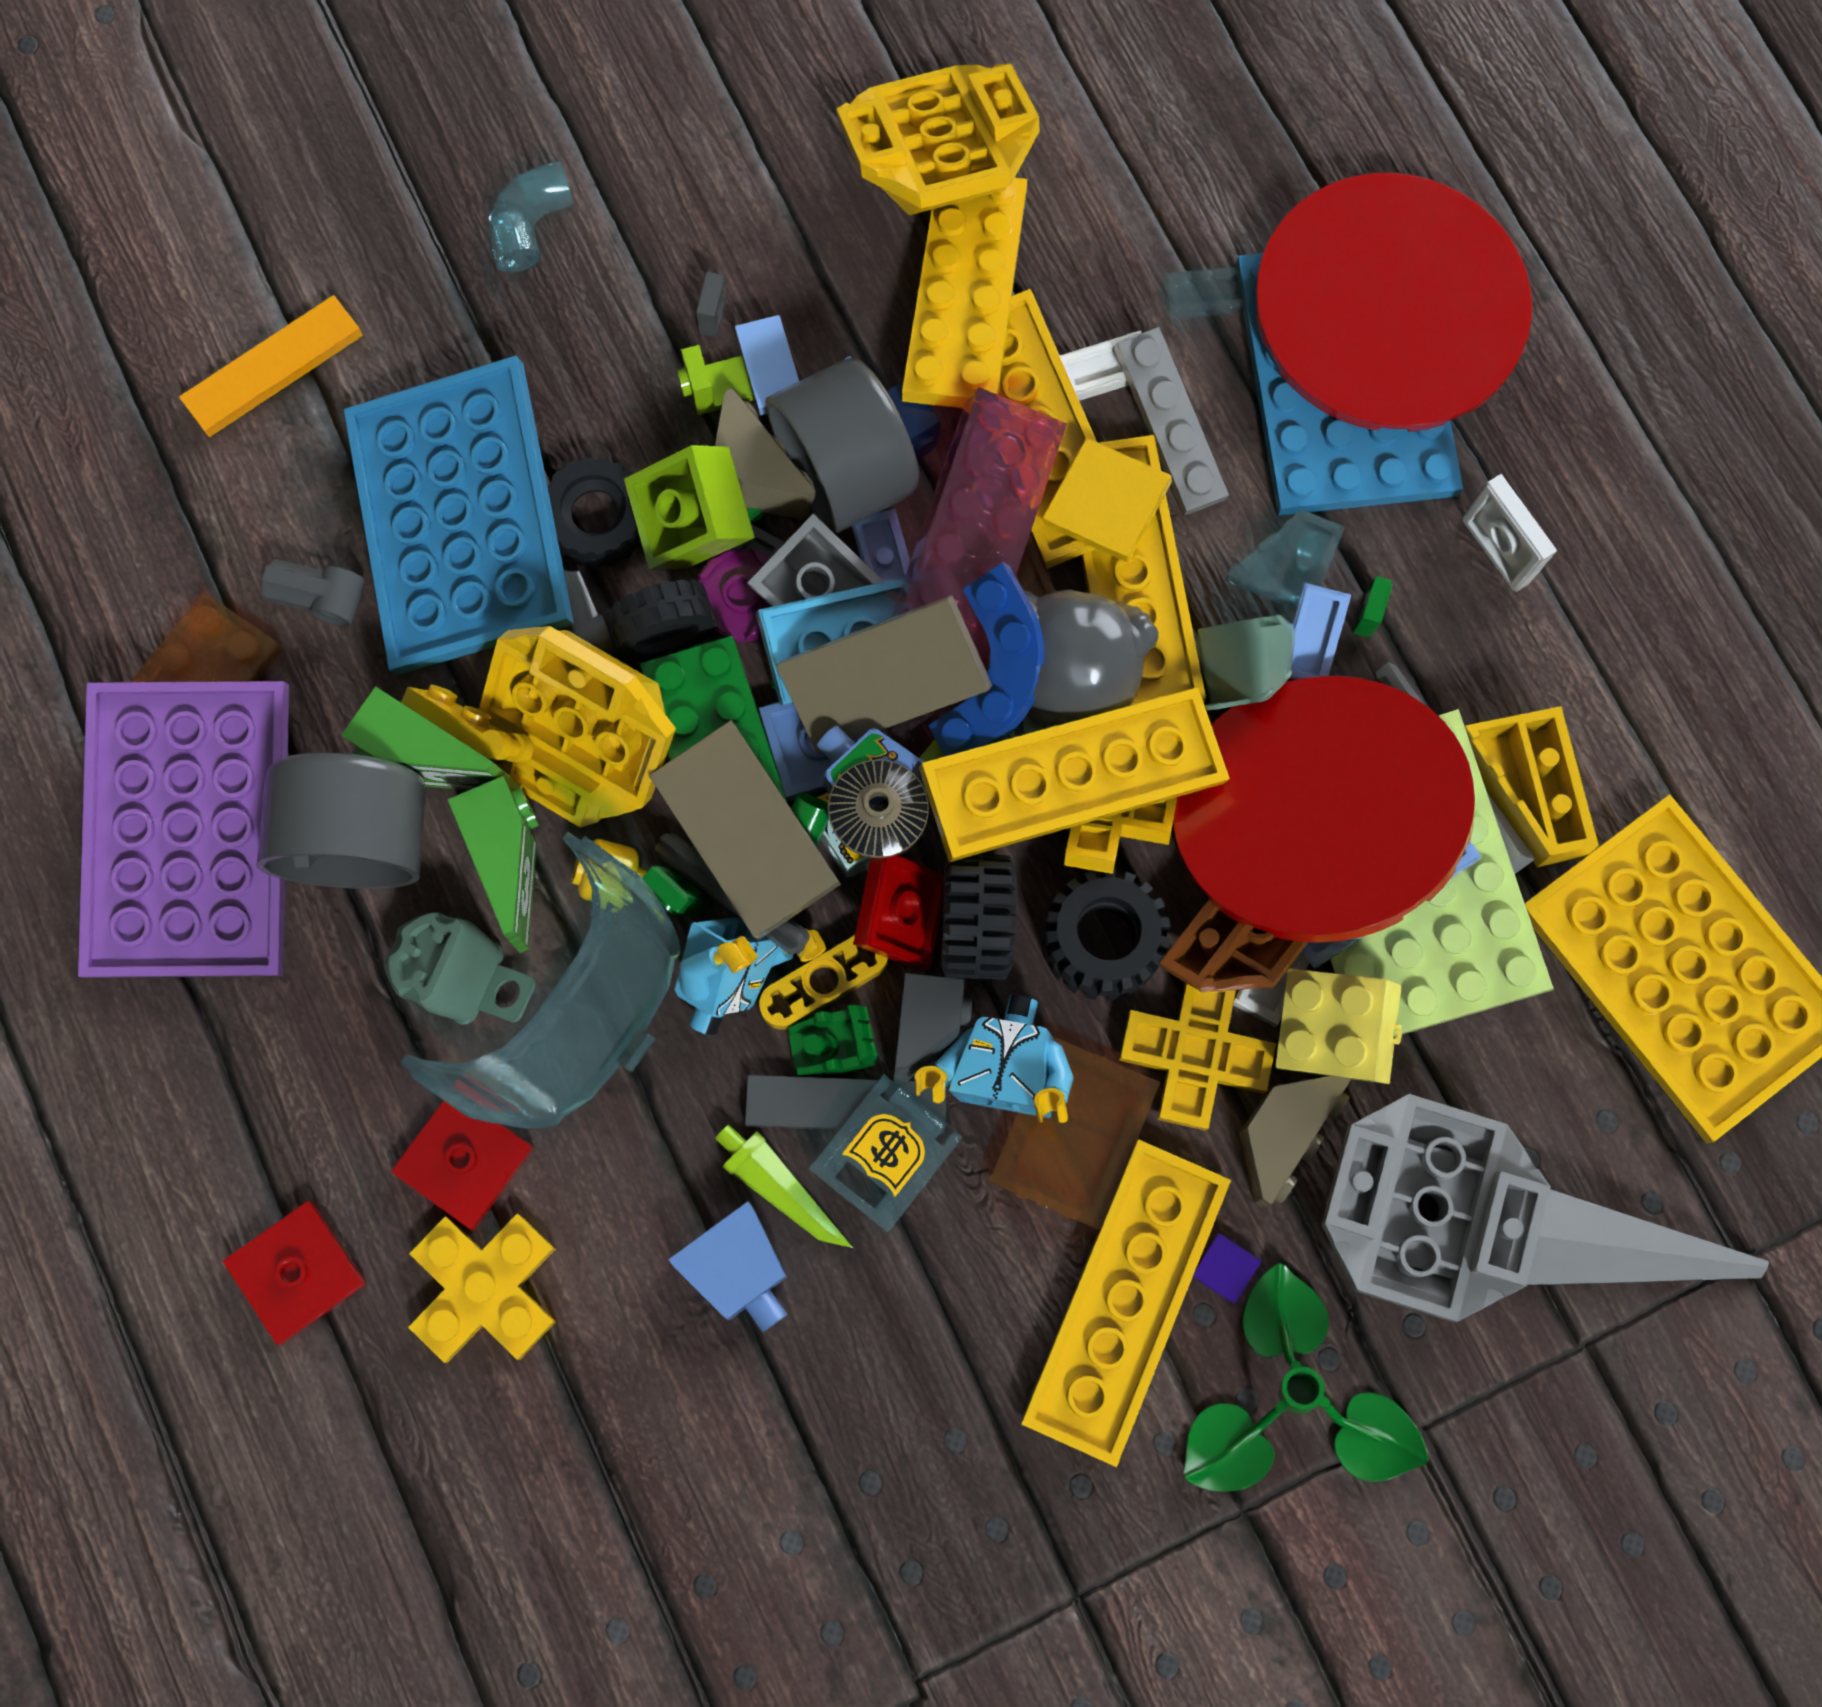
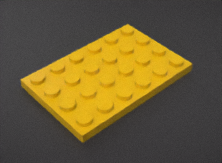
M1670 794L1525 902L1535 932L1706 1144L1715 1142L1822 1057L1821 975Z

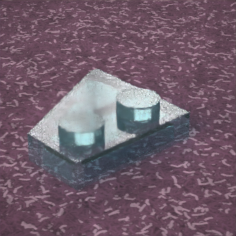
M1301 509L1276 534H1271L1257 546L1253 553L1239 564L1236 563L1232 566L1225 581L1296 609L1303 582L1319 587L1322 586L1345 527Z

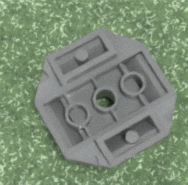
M1408 1094L1347 1127L1321 1225L1354 1291L1450 1322H1458L1527 1286L1551 1186L1540 1170L1535 1168L1524 1147L1508 1124ZM1423 1194L1433 1197L1438 1204L1439 1214L1434 1222L1424 1219L1418 1210V1201Z

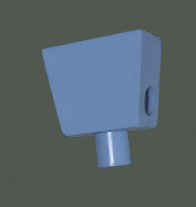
M748 1201L669 1259L672 1266L727 1320H731L746 1309L762 1333H764L788 1315L771 1291V1289L785 1280L787 1276L756 1211Z

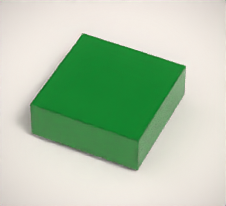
M1377 575L1374 577L1365 591L1353 634L1369 638L1374 634L1382 622L1393 586L1392 580Z

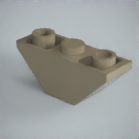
M733 388L725 391L715 446H728L730 448L746 509H749L748 507L758 508L764 513L798 520L807 518L810 515L816 494L811 478L805 471L796 468L788 458L785 447L780 439L775 435H770L759 422V417L754 407L748 401H743Z
M1336 1076L1321 1077L1274 1086L1264 1093L1239 1132L1254 1203L1264 1208L1272 1205L1274 1200L1281 1204L1287 1198L1297 1182V1178L1291 1175L1301 1158L1308 1162L1313 1157L1324 1139L1323 1136L1318 1134V1131L1326 1118L1329 1117L1334 1121L1347 1104L1350 1096L1344 1090L1351 1081L1350 1078Z

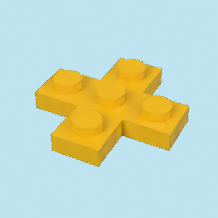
M1177 797L1071 827L1064 866L1113 874L1120 837L1169 845Z
M1185 982L1177 1020L1130 1010L1128 1013L1119 1061L1167 1072L1157 1120L1206 1131L1209 1129L1217 1084L1262 1094L1267 1092L1276 1043L1228 1032L1236 990L1200 992Z
M518 1213L483 1250L457 1224L445 1216L409 1253L444 1290L408 1328L444 1363H448L482 1327L517 1360H521L556 1323L521 1288L522 1284L556 1248Z

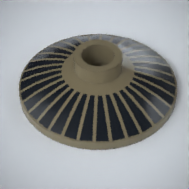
M869 760L849 768L836 781L830 793L828 803L829 821L837 838L851 851L869 858L892 857L909 849L922 835L929 811L927 795L919 779L904 766L887 760ZM877 796L883 797L887 800L888 807L881 812L874 811L869 806L870 800Z

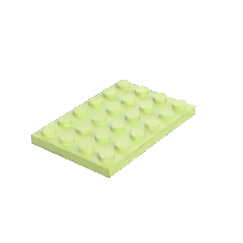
M1459 709L1439 715V717L1455 734L1470 764L1475 792V820L1470 841L1482 859L1450 879L1430 902L1426 900L1416 909L1404 915L1401 922L1379 932L1366 935L1331 958L1335 974L1381 978L1401 985L1397 1024L1402 1027V1035L1546 993L1554 989ZM1394 1029V1032H1393V1037H1395V1035H1396V1030H1395V1029Z

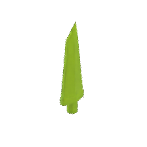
M728 1124L716 1136L715 1139L732 1155L722 1166L729 1174L735 1175L819 1241L853 1248L765 1142L766 1139L758 1131L746 1141Z

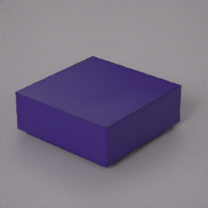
M1217 1233L1199 1260L1192 1278L1233 1305L1236 1304L1262 1261L1220 1233Z

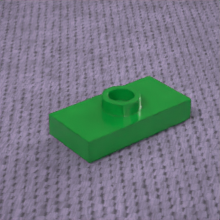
M652 866L641 879L656 893L654 898L675 916L679 913L701 917L711 906V900L689 879L676 870Z

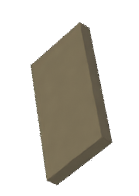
M953 595L789 657L776 665L816 753L822 752L817 747V744L834 726L838 725L852 740L862 737L872 728L878 730L888 728L987 692L992 687V683Z
M732 720L649 775L756 940L761 939L841 885Z

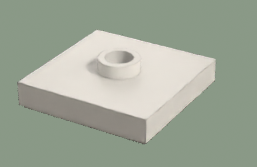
M1502 474L1486 483L1462 517L1466 527L1515 593L1529 585L1557 552V549Z

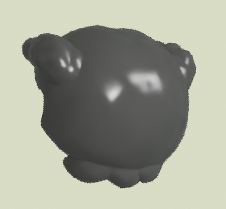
M1069 589L1052 592L1039 598L1030 591H1024L1038 617L1045 649L1044 666L1041 665L1039 679L1033 694L1036 696V699L1027 713L1028 719L1040 726H1058L1130 706L1137 696L1142 680L1144 658L1156 646L1159 632L1151 622L1150 616L1139 607L1126 605L1123 602L1115 603L1104 596Z

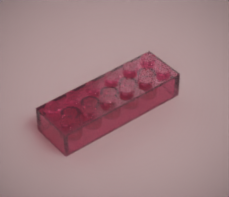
M978 387L964 404L891 618L953 595L984 667L986 666L991 651L985 630L962 589L1001 562L1008 564L1016 576L1067 423Z

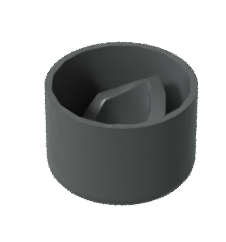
M853 358L841 360L766 398V412L773 434L780 439L785 447L788 458L796 468L805 471L813 482L816 494L811 511L834 534L910 497L916 491L919 484V467L907 430L893 401L878 377L860 360Z
M305 753L288 756L274 762L268 768L265 775L257 868L268 875L280 879L335 888L383 889L407 886L417 882L420 878L426 803L425 782L419 774L404 765L363 755Z

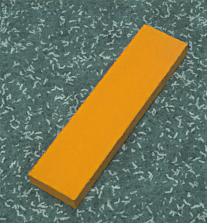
M333 295L180 395L179 398L210 438L361 338L363 334L358 325Z

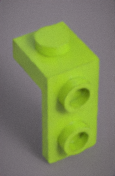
M699 345L681 349L684 367L676 369L683 396L692 395L697 415L722 409L724 393L731 388L735 390L743 401L751 402L755 400L742 356L705 365Z

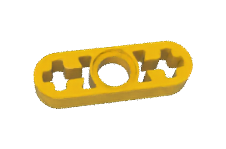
M854 935L768 986L763 991L759 1001L761 1015L769 1026L779 1030L788 1029V1027L804 1021L879 976L885 970L888 958L875 954L874 966L868 967L865 962L855 965L851 968V973L856 978L848 982L844 968L835 958L843 955L845 964L858 956V946L853 945ZM819 968H830L835 971L839 978L836 989L828 994L817 993L810 985L812 973ZM802 980L805 994L814 1003L805 1007L803 998H800L790 1005L792 1014L789 1017L784 1018L781 1013L771 1015L769 1010L774 1006L772 998L780 994L783 999H789L798 993L797 988L792 984Z

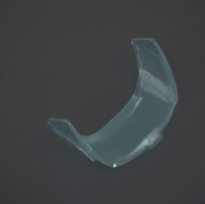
M567 832L563 840L575 853L587 873L592 888L590 928L577 956L528 1024L504 1047L469 1062L445 1063L423 1060L410 1055H405L400 1062L412 1073L410 1076L467 1117L524 1129L557 1126L562 1118L591 1100L621 1065L630 1072H633L656 1039L646 1030L669 990L675 962L681 953L678 936L671 920L666 915L665 909L643 878L585 836L580 840Z

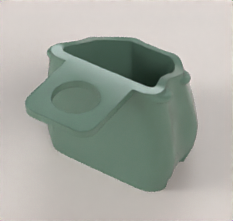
M1281 615L1198 629L1199 655L1210 700L1209 705H1205L1206 711L1266 701L1287 682L1292 675L1291 666L1295 646V629L1292 623Z
M439 912L424 914L401 925L397 931L392 949L384 958L386 975L393 990L399 997L419 1004L430 1013L453 1019L461 1025L474 1021L479 1011L512 1023L519 1021L536 986L535 980L531 976L501 966L504 957L501 945L493 942L475 924L465 919L447 917ZM508 981H515L520 988L517 1001L510 1007H499L496 1001L498 989Z

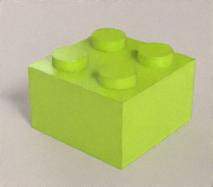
M691 445L624 478L649 570L687 569L755 538L728 446Z

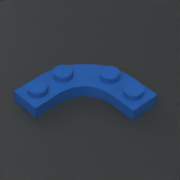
M1003 562L962 589L984 628L990 645V667L987 674L992 687L987 692L970 697L928 725L944 757L1002 741L1018 727L1036 699V696L1033 694L1039 679L1041 665L1044 666L1045 661L1042 629L1038 617L1011 567Z

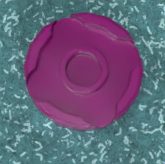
M738 548L727 550L711 558L698 574L697 583L704 585L717 620V627L712 632L720 638L733 635L734 641L738 643L756 641L762 638L756 612L771 606L747 584L770 559L761 551L752 549L750 551H738Z

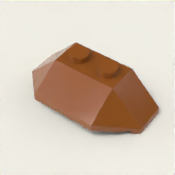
M1209 899L1161 960L1160 966L1200 992L1271 988L1276 986L1308 942L1273 937V933L1257 929L1248 924L1244 926L1224 914Z

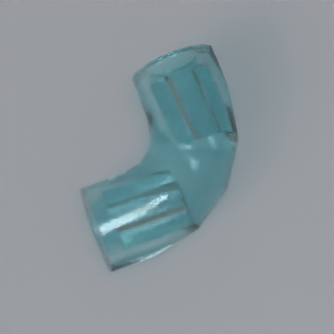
M561 160L537 166L515 176L498 194L489 217V231L492 254L496 267L503 272H519L536 265L541 256L535 237L536 223L543 215L574 206Z

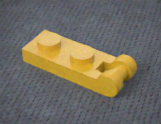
M430 685L428 690L407 687L401 701L402 704L484 757L492 760L505 759L506 761L520 764L527 762L531 758L534 750L533 742L527 735L518 733L507 734L490 724L492 717L489 714L471 706L465 705L462 707L457 704L458 696L453 692L436 685Z

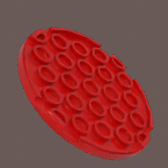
M1400 173L1358 175L1334 182L1312 193L1298 203L1275 229L1262 256L1255 281V316L1258 331L1264 347L1268 348L1272 358L1278 365V372L1299 395L1324 413L1354 426L1377 431L1380 428L1407 429L1408 432L1428 430L1443 426L1446 422L1479 408L1501 388L1515 368L1523 353L1531 326L1532 297L1528 274L1520 253L1504 228L1489 212L1465 194L1445 184L1415 175Z
M1319 676L1288 681L1266 701L1230 708L1211 724L1230 779L1224 784L1177 797L1173 819L1176 841L1184 865L1192 880L1212 900V904L1228 917L1244 926L1248 924L1257 929L1273 933V937L1298 942L1322 943L1360 938L1401 922L1404 915L1416 909L1426 900L1430 902L1454 875L1456 866L1471 840L1475 820V792L1470 764L1463 747L1447 724L1428 706L1399 689L1363 678L1346 676Z

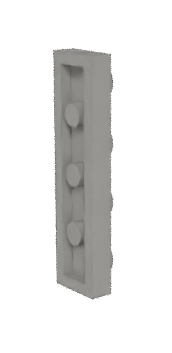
M1160 327L1117 342L1114 350L1149 435L1155 436L1157 452L1165 473L1172 475L1171 488L1183 516L1225 501L1229 493Z

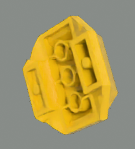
M995 64L992 68L980 65H955L870 87L857 95L850 104L846 102L836 108L839 127L862 178L881 187L908 215L1004 191L1007 186L1012 184L1040 132L1039 115L1012 64Z
M551 626L507 630L497 639L479 710L489 714L492 717L490 724L507 734L518 733L527 735L533 742L534 750L531 758L525 763H513L505 759L493 760V762L523 786L522 791L524 795L580 828L597 823L602 818L619 816L643 808L652 798L656 787L649 775L663 767L676 730L665 714L659 683L568 630L558 631Z

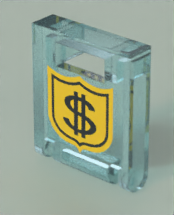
M883 1074L808 1169L888 1233L953 1151L962 1136L954 1130L946 1137L942 1145L938 1143L935 1139L947 1124L900 1086L888 1101L883 1099L880 1095L887 1090L892 1081ZM847 1161L885 1191L874 1207L870 1206L835 1178Z

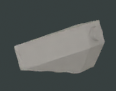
M812 514L747 584L771 607L884 581L819 518ZM894 591L884 592L900 607L909 606Z

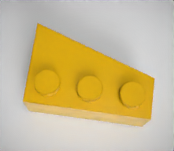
M1561 706L1465 725L1486 790L1534 856L1535 860L1533 862L1537 868L1583 859L1599 846Z

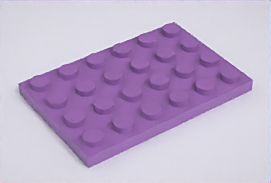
M284 681L87 683L78 977L283 976L285 880L260 871L257 868V854L265 775L268 768L274 762L288 757L289 684Z

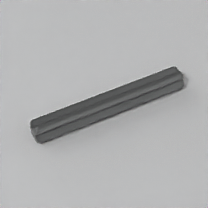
M664 833L654 848L656 856L740 917L697 849L675 833ZM789 919L765 935V937L785 952L792 955L795 953L800 954L810 939L808 931L792 919Z

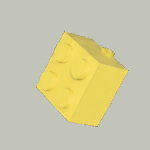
M1288 968L1275 1068L1300 1073L1390 1084L1394 1044L1399 1045L1402 1037V1027L1397 1024L1401 985L1381 978ZM1394 1029L1396 1030L1395 1039H1393Z

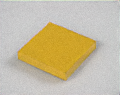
M1086 438L1042 518L1043 523L1128 563L1170 487L1172 475Z

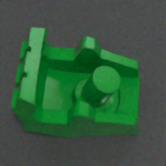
M847 1005L848 1009L832 1013L821 1011L815 1013L808 1020L788 1027L787 1035L796 1077L841 1074L874 1066L877 1052L875 1043L871 1042L874 1038L871 1024H867L870 1022L867 1007Z

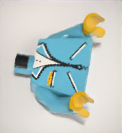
M740 917L692 923L682 962L679 965V974L675 986L677 996L695 1007L689 1025L694 1030L704 1034H717L724 1014L749 1010L754 1005L771 967L791 960L793 955L785 952L765 936L756 940ZM807 930L810 939L805 945V949L800 954H797L802 962L812 960L826 950V946L816 930Z
M1010 995L1004 1020L979 1017L975 1026L966 1029L933 1066L922 1067L916 1072L915 1095L919 1096L924 1089L933 1088V1102L941 1103L945 1099V1087L950 1085L949 1091L960 1102L1037 1116L1039 1123L1043 1122V1117L1051 1118L1052 1111H1057L1059 1122L1064 1123L1068 1120L1066 1103L1074 1076L1063 1047L1054 1041L1048 1029L1033 1025L1038 1002L1029 997Z

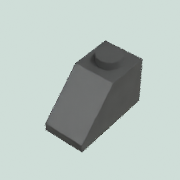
M905 973L894 1084L904 1085L915 1076L920 1068L928 1066L938 1059L958 1039L960 1026L970 1027L972 998L963 997L965 979Z

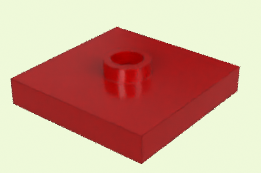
M899 854L887 858H870L853 945L913 969L931 971L942 914L944 875Z
M452 1089L391 1170V1173L467 1228L474 1231L529 1157L534 1147Z
M309 1200L222 1261L276 1345L280 1346L367 1285V1282L315 1204Z

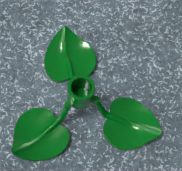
M1278 1263L1270 1268L1256 1283L1247 1300L1243 1314V1331L1249 1346L1257 1355L1271 1358L1284 1353L1285 1362L1289 1366L1290 1371L1284 1376L1279 1385L1278 1396L1280 1402L1254 1425L1249 1414L1237 1405L1216 1404L1202 1411L1193 1422L1188 1435L1184 1467L1185 1479L1197 1487L1216 1492L1238 1491L1257 1484L1269 1472L1275 1458L1271 1443L1259 1433L1286 1410L1293 1414L1303 1415L1313 1411L1317 1406L1322 1408L1334 1423L1343 1427L1337 1433L1334 1440L1335 1454L1342 1467L1357 1479L1367 1482L1387 1481L1426 1465L1429 1457L1425 1442L1415 1423L1398 1404L1388 1397L1376 1393L1357 1394L1348 1403L1346 1418L1336 1411L1327 1397H1324L1325 1387L1321 1376L1315 1370L1301 1366V1363L1294 1358L1293 1352L1308 1354L1322 1344L1328 1333L1329 1326L1326 1307L1317 1293L1296 1277L1284 1264Z

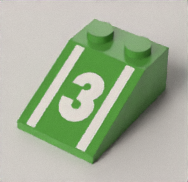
M376 686L341 735L357 746L352 754L380 758L404 765L419 774L426 787L471 790L504 776L512 790L518 787L523 788V786L491 760Z
M502 776L447 800L501 930L515 949L522 953L529 950L537 841L531 829L540 825L521 787L512 790L505 777Z

